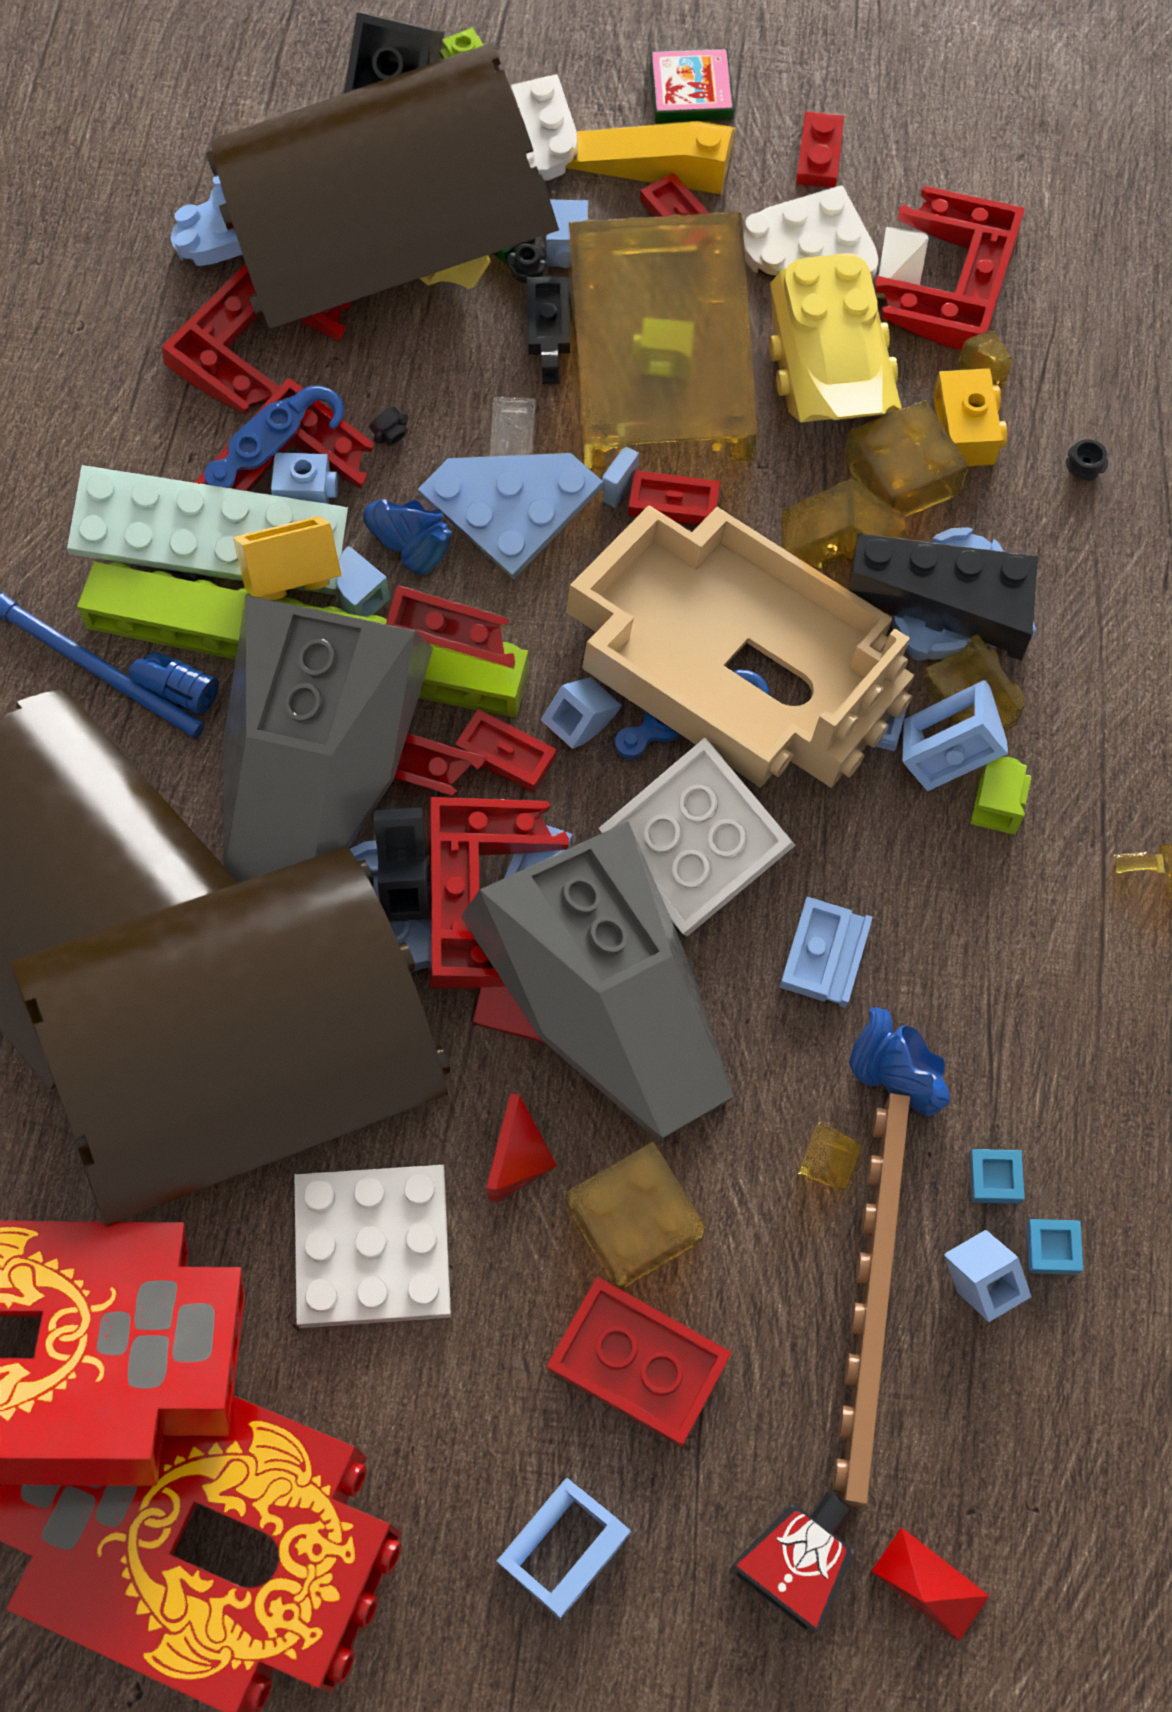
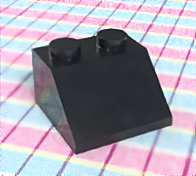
M357 12L344 93L440 61V50L443 46L442 39H444L445 31L372 13Z

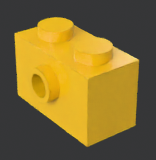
M990 369L939 371L933 393V403L939 437L942 436L945 439L949 449L948 452L944 441H942L946 455V463L943 460L944 468L995 465L1000 447H1005L1007 443V427L1005 421H999L1000 388L999 386H993Z
M320 516L233 537L244 587L253 597L277 600L287 595L286 590L303 586L304 590L320 589L330 584L329 579L342 576L331 524Z

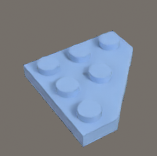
M572 453L448 458L418 488V491L436 510L442 511L443 516L514 580L603 488V481Z

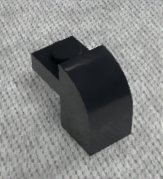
M422 807L374 810V827L378 855L379 901L389 922L430 919L428 856Z

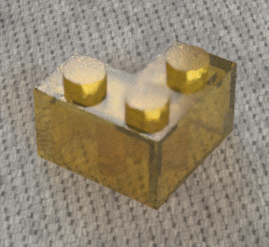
M853 479L840 482L830 489L805 498L801 502L782 510L781 548L816 570L843 558L851 563L857 533L906 539V516Z

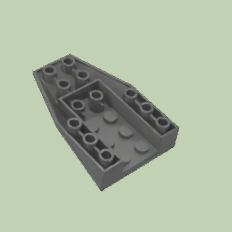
M246 595L223 739V866L238 883L346 846L349 848L394 781L433 647L415 630Z
M629 821L478 891L461 915V918L539 1038L658 1142L734 1097L689 959Z

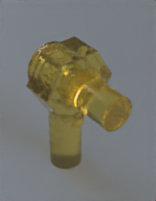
M1172 843L1159 845L1160 854L1150 855L1146 851L1114 854L1116 873L1148 869L1153 874L1166 872L1168 875L1170 900H1172Z

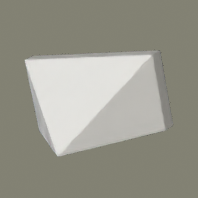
M886 227L879 276L920 285L928 243L927 233ZM876 293V297L885 298L884 294Z

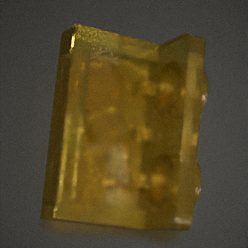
M978 634L968 639L965 650L935 663L925 670L924 678L939 701L985 680L991 688L1004 731L1017 726L1025 707L1023 693L1014 681H1009L1000 667L997 653L991 646H986ZM975 705L950 716L954 724L956 725L975 716Z

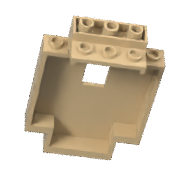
M648 505L570 584L566 613L596 632L587 641L582 669L694 744H698L703 738H706L733 770L760 788L772 774L779 777L790 761L830 788L835 785L843 774L851 777L864 758L862 751L867 745L873 748L877 746L889 727L886 722L891 716L897 719L900 718L913 698L907 692L914 674L905 669L908 659L903 656L910 638L896 629L890 633L889 637L886 636L893 619L892 617L718 507L693 532H690ZM748 643L802 678L811 689V699L800 706L782 704L725 666Z

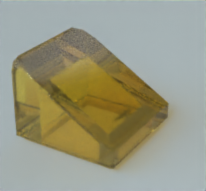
M989 330L964 342L958 364L964 370L990 369L993 386L1003 388L1005 387L1013 359L995 332Z
M818 1121L798 1173L845 1191L862 1145L830 1125Z

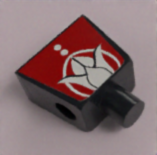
M825 1493L811 1515H808L792 1503L732 1564L729 1571L812 1635L821 1627L854 1553V1550L837 1537L852 1511L842 1501L829 1493Z

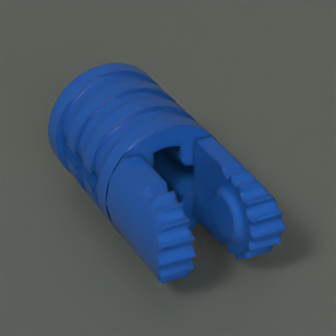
M153 651L145 656V660L144 658L138 659L128 668V674L139 685L142 684L145 688L159 694V696L170 699L171 702L180 704L183 708L192 710V712L198 715H203L209 710L218 693L219 681L217 678L208 676L205 672L196 670V668L186 665L178 659L175 660L167 655H163L161 652Z

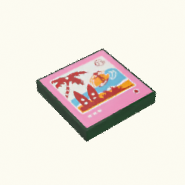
M728 48L650 51L649 62L655 122L734 119L735 109Z

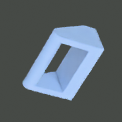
M985 680L904 719L903 763L927 791L1008 754L1004 729L991 688ZM975 705V716L927 739L924 738L923 729Z
M565 1478L497 1559V1562L561 1620L628 1539L631 1530L572 1481ZM575 1501L600 1523L604 1530L553 1592L550 1593L520 1566Z

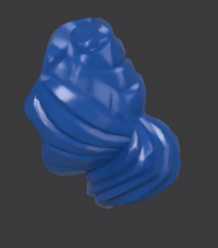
M380 499L370 503L365 508L363 521L366 527L390 551H401V560L406 569L419 575L429 574L443 560L449 547L452 531L448 529L447 524L441 522L443 518L442 511H427L417 500L398 505L386 501V499Z
M871 1007L868 1012L870 1020L855 1042L849 1060L853 1074L861 1083L871 1087L883 1085L889 1095L893 1093L910 1096L909 1107L924 1116H932L949 1105V1088L943 1081L945 1060L941 1056L930 1052L922 1035L915 1028L903 1025L893 1033L892 1019L889 1011L879 1007Z

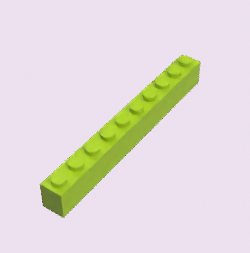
M94 561L77 608L86 629L236 660L246 595H252L245 589L236 591L222 588L206 580H196L193 582L175 578L163 571L149 573L134 570L128 565L119 562L105 564ZM288 597L272 600L386 624L387 620L377 615L363 617L348 614L344 610L333 606L324 608L309 606ZM503 642L504 653H514L515 667L511 669L433 647L418 698L517 718L529 674L528 650L520 649L512 643Z

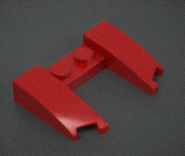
M924 186L921 196L926 202L917 210L910 208L906 204L902 205L899 208L897 220L936 238L967 248L969 251L955 293L877 276L875 291L876 293L884 294L887 302V307H882V318L920 337L953 349L982 356L1006 271L1019 236L1025 207Z
M246 263L162 346L163 364L212 398L243 414L250 413L249 406L269 399L279 388L278 385L228 348L257 318L249 295L256 292ZM352 301L299 320L340 342L345 333V325L338 324L342 308H351Z
M288 377L257 413L270 403L295 396L303 388ZM320 401L314 402L306 409L296 434L276 453H285L293 445L305 454H327L330 471L337 472L340 477L361 489L365 485L367 473L359 471L362 453L372 452L373 442L343 419L337 428H330L329 423L333 418V411ZM229 444L215 460H221L228 456ZM275 454L257 469L240 470L236 474L235 483L230 489L250 492L274 465ZM204 472L194 483L207 485Z
M397 585L386 620L387 625L415 630L433 647L514 669L516 663L514 653H504L500 628L509 625L508 618ZM408 733L394 778L455 796L458 791L452 785L471 765L479 770L485 764L487 757Z
M430 797L427 810V855H429L430 882L429 989L505 987L502 979L462 920L461 915L480 890L479 855L522 854L568 849L569 838L566 832L563 831L552 836L541 817L550 809L548 801Z

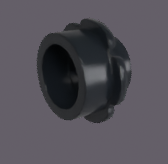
M520 244L514 248L513 253L508 255L507 266L511 269L512 275L516 280L527 283V278L542 277L547 267L545 262L547 259L546 253L539 246Z
M396 407L388 408L379 414L369 426V429L375 435L374 442L380 444L386 442L388 446L398 443L408 433L406 428L409 419L408 415L401 414Z
M1080 440L1067 452L1069 456L1065 461L1067 469L1070 473L1083 480L1096 479L1099 473H1104L1108 467L1106 448L1097 440Z

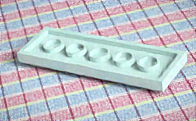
M82 465L67 549L69 555L243 581L233 537L320 516L331 524L339 559L342 554L348 507ZM336 578L329 579L330 584L320 589L304 590L303 586L293 589L336 595L337 582Z

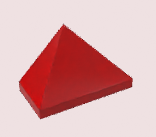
M510 1093L486 1187L488 1200L494 1202L501 1201L557 1166L521 1096Z
M902 1527L870 1571L957 1641H960L989 1597V1595Z

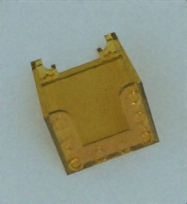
M742 212L569 222V314L583 464L591 471L605 470L604 456L606 451H609L610 448H617L619 454L623 448L627 447V444L711 439L712 451H721L722 441L729 442L731 444L732 462L754 461L757 422Z

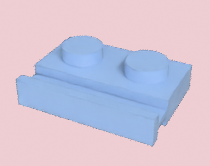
M806 897L779 988L824 1002L829 1000L838 1003L840 1007L846 1008L873 917L869 915L862 917L853 914L852 910Z

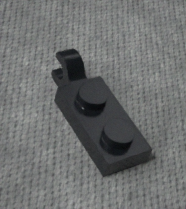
M568 276L527 278L529 355H541L542 384L559 383L558 354H571Z

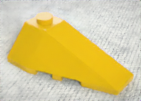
M692 121L576 132L578 156L577 158L574 156L573 160L565 168L654 183L673 172L688 189L722 195L736 127Z

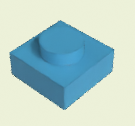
M972 1149L970 1151L971 1203L1021 1204L1025 1199L1022 1150Z
M1030 1219L1026 1223L1029 1273L1079 1275L1083 1272L1080 1221Z

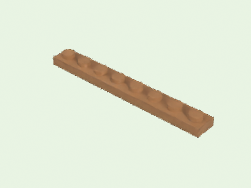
M890 1093L883 1108L876 1107L873 1119L872 1137L880 1138L878 1156H870L867 1185L875 1186L873 1204L865 1203L861 1233L869 1234L868 1252L859 1253L856 1269V1283L864 1284L862 1303L854 1302L850 1323V1333L858 1334L856 1354H848L844 1384L853 1386L851 1406H842L838 1432L839 1437L847 1438L845 1459H836L833 1474V1491L841 1492L840 1501L849 1508L854 1509L863 1508L867 1504L910 1102V1096Z

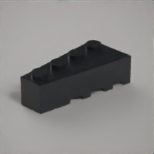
M857 533L851 559L848 590L884 613L902 618L904 615L925 622V627L942 632L944 628L969 637V643L983 648L986 647V644L1008 651L1006 656L1022 661L1033 634L1038 556Z

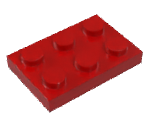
M596 1277L548 1362L546 1369L678 1446L683 1447L732 1352L605 1280Z

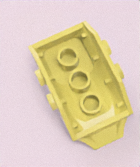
M837 254L798 259L780 271L770 283L773 335L769 336V353L771 361H778L779 370L776 372L777 391L779 396L786 397L789 413L802 423L875 416L888 412L902 411L896 387L898 379L897 362L895 357H889L888 354L889 329L887 323H881L877 299L867 263L861 257L854 254Z

